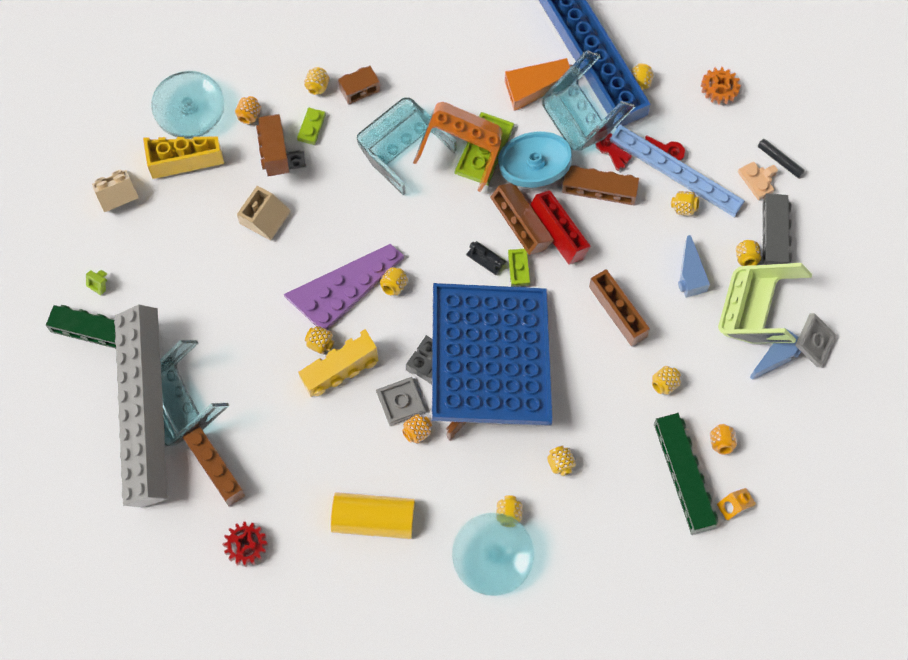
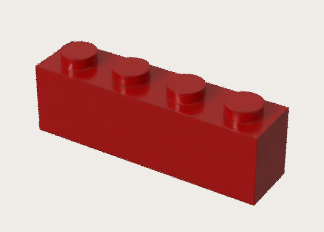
M550 190L536 194L530 206L553 238L552 242L568 265L583 260L591 248L588 241Z

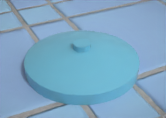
M543 131L529 132L510 140L502 148L498 157V163L502 176L508 182L520 187H542L559 180L567 173L572 163V153L568 142L557 134Z

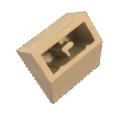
M117 170L112 173V176L107 178L100 177L92 184L104 213L139 198L126 170Z
M257 185L238 211L237 217L240 225L271 241L291 210L273 193Z

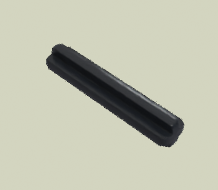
M763 138L758 143V148L794 176L800 178L804 174V168L769 141Z

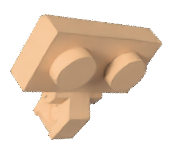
M753 161L738 170V174L757 200L764 198L766 193L772 194L775 190L770 184L772 177L777 175L778 169L775 165L766 169L764 167L759 169Z

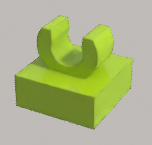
M102 269L97 273L90 270L86 273V287L101 296L106 291L107 279L105 276L107 272Z

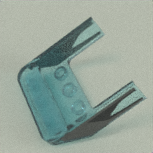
M587 50L542 98L543 108L562 137L568 142L570 148L575 151H582L603 140L635 108L634 104L621 101L603 120L601 119L578 84L579 79L600 58L599 54Z
M409 97L400 99L357 135V144L371 165L402 195L406 194L405 183L387 165L424 135L431 117ZM438 128L431 129L430 132L453 153L457 152V141L449 133Z
M180 340L160 359L165 446H174L185 441L183 437L199 427L204 430L230 406L229 403H211L199 414L177 369L178 363L199 344L197 340Z

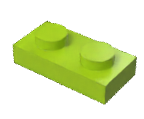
M308 107L297 136V141L315 145L326 116L325 111Z
M524 248L509 249L508 261L511 287L530 286L526 250Z

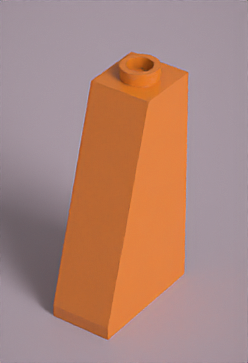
M565 58L505 71V84L513 110H519L546 96L552 87L572 67V64L569 65L568 59Z

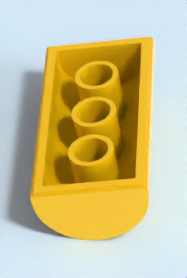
M335 492L331 511V533L412 539L415 499Z

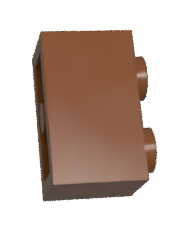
M371 65L362 67L351 74H345L338 79L339 89L348 105L380 92V81Z

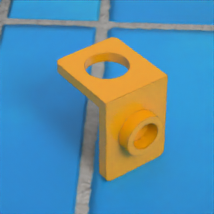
M746 488L731 492L717 503L726 520H730L742 510L756 505V502ZM726 502L732 503V505H733V512H732V513H729V512L726 511V509H725V503H726Z

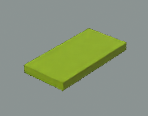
M481 112L479 117L497 124L502 129L501 145L486 183L489 186L498 165L499 154L507 144L515 123ZM467 142L454 173L480 183L491 152Z

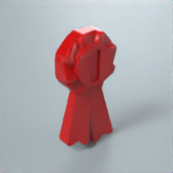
M608 133L604 138L595 142V147L601 153H608L616 171H619L620 168H625L624 163L627 165L632 155L612 143L610 138L613 134Z
M648 135L645 136L646 141L679 161L684 158L685 148L680 142L670 141L667 144H663Z

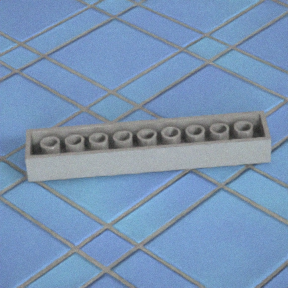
M138 304L115 315L114 324L116 332L117 398L119 403L118 418L123 506L143 508L167 500L168 495L158 308Z

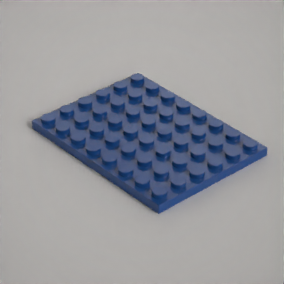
M433 283L432 421L552 425L547 288Z

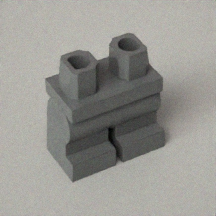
M426 335L417 347V351L413 353L406 363V371L416 374L431 385L432 338Z

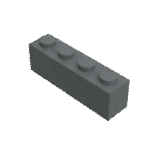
M766 193L762 201V265L789 264L792 261V253L789 252V247L792 243V236L789 235L792 220L789 219L791 202H788V195Z

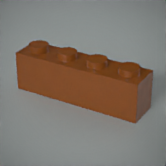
M280 114L258 117L259 125H256L260 157L263 158L260 159L262 170L266 169L267 177L290 173Z
M572 165L564 176L562 193L634 206L639 178L633 175H620L611 171L603 172L594 168L586 169Z
M512 183L499 185L490 198L528 255L545 251L552 243L553 238L517 185Z
M605 269L591 277L589 283L590 290L631 347L647 338L650 328L609 271Z
M201 427L183 437L228 507L245 497L242 488Z

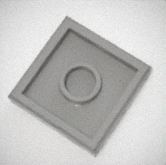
M810 313L795 346L816 367H822L836 334L815 313Z
M413 377L376 389L389 426L408 420L416 414L422 415L426 413Z

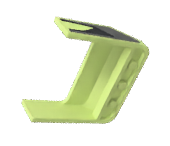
M802 263L738 267L734 270L718 325L719 331L724 336L748 343H795L796 339L785 328L765 329L776 283L780 279L811 278L812 273Z

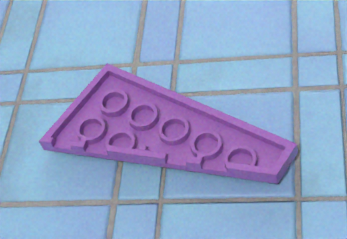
M388 244L283 295L315 326H321L328 330L381 280L389 268H394L402 261L404 255L393 245Z

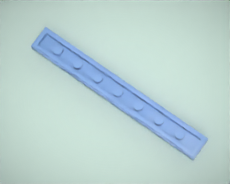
M622 125L618 126L610 138L612 143L733 217L736 216L745 200Z

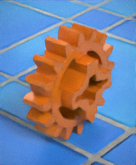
M714 67L713 72L708 70L707 75L703 76L701 92L706 93V99L711 98V103L716 100L718 105H720L721 101L727 104L728 100L734 101V98L738 96L741 84H739L740 79L735 78L736 73L731 74L730 69L724 71L723 67L720 70Z

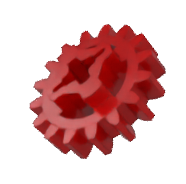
M244 521L241 527L236 523V529L229 528L228 530L231 534L224 535L227 542H224L222 545L228 548L224 553L225 555H230L229 561L235 560L237 566L241 562H243L245 567H247L248 562L255 565L256 558L262 560L260 553L267 552L263 548V546L268 545L267 541L263 540L266 538V535L261 533L262 529L260 526L255 529L253 522L248 526L246 521ZM254 534L258 537V544L253 541ZM248 541L249 545H245L243 548L241 544ZM232 544L237 547L236 554L233 552Z

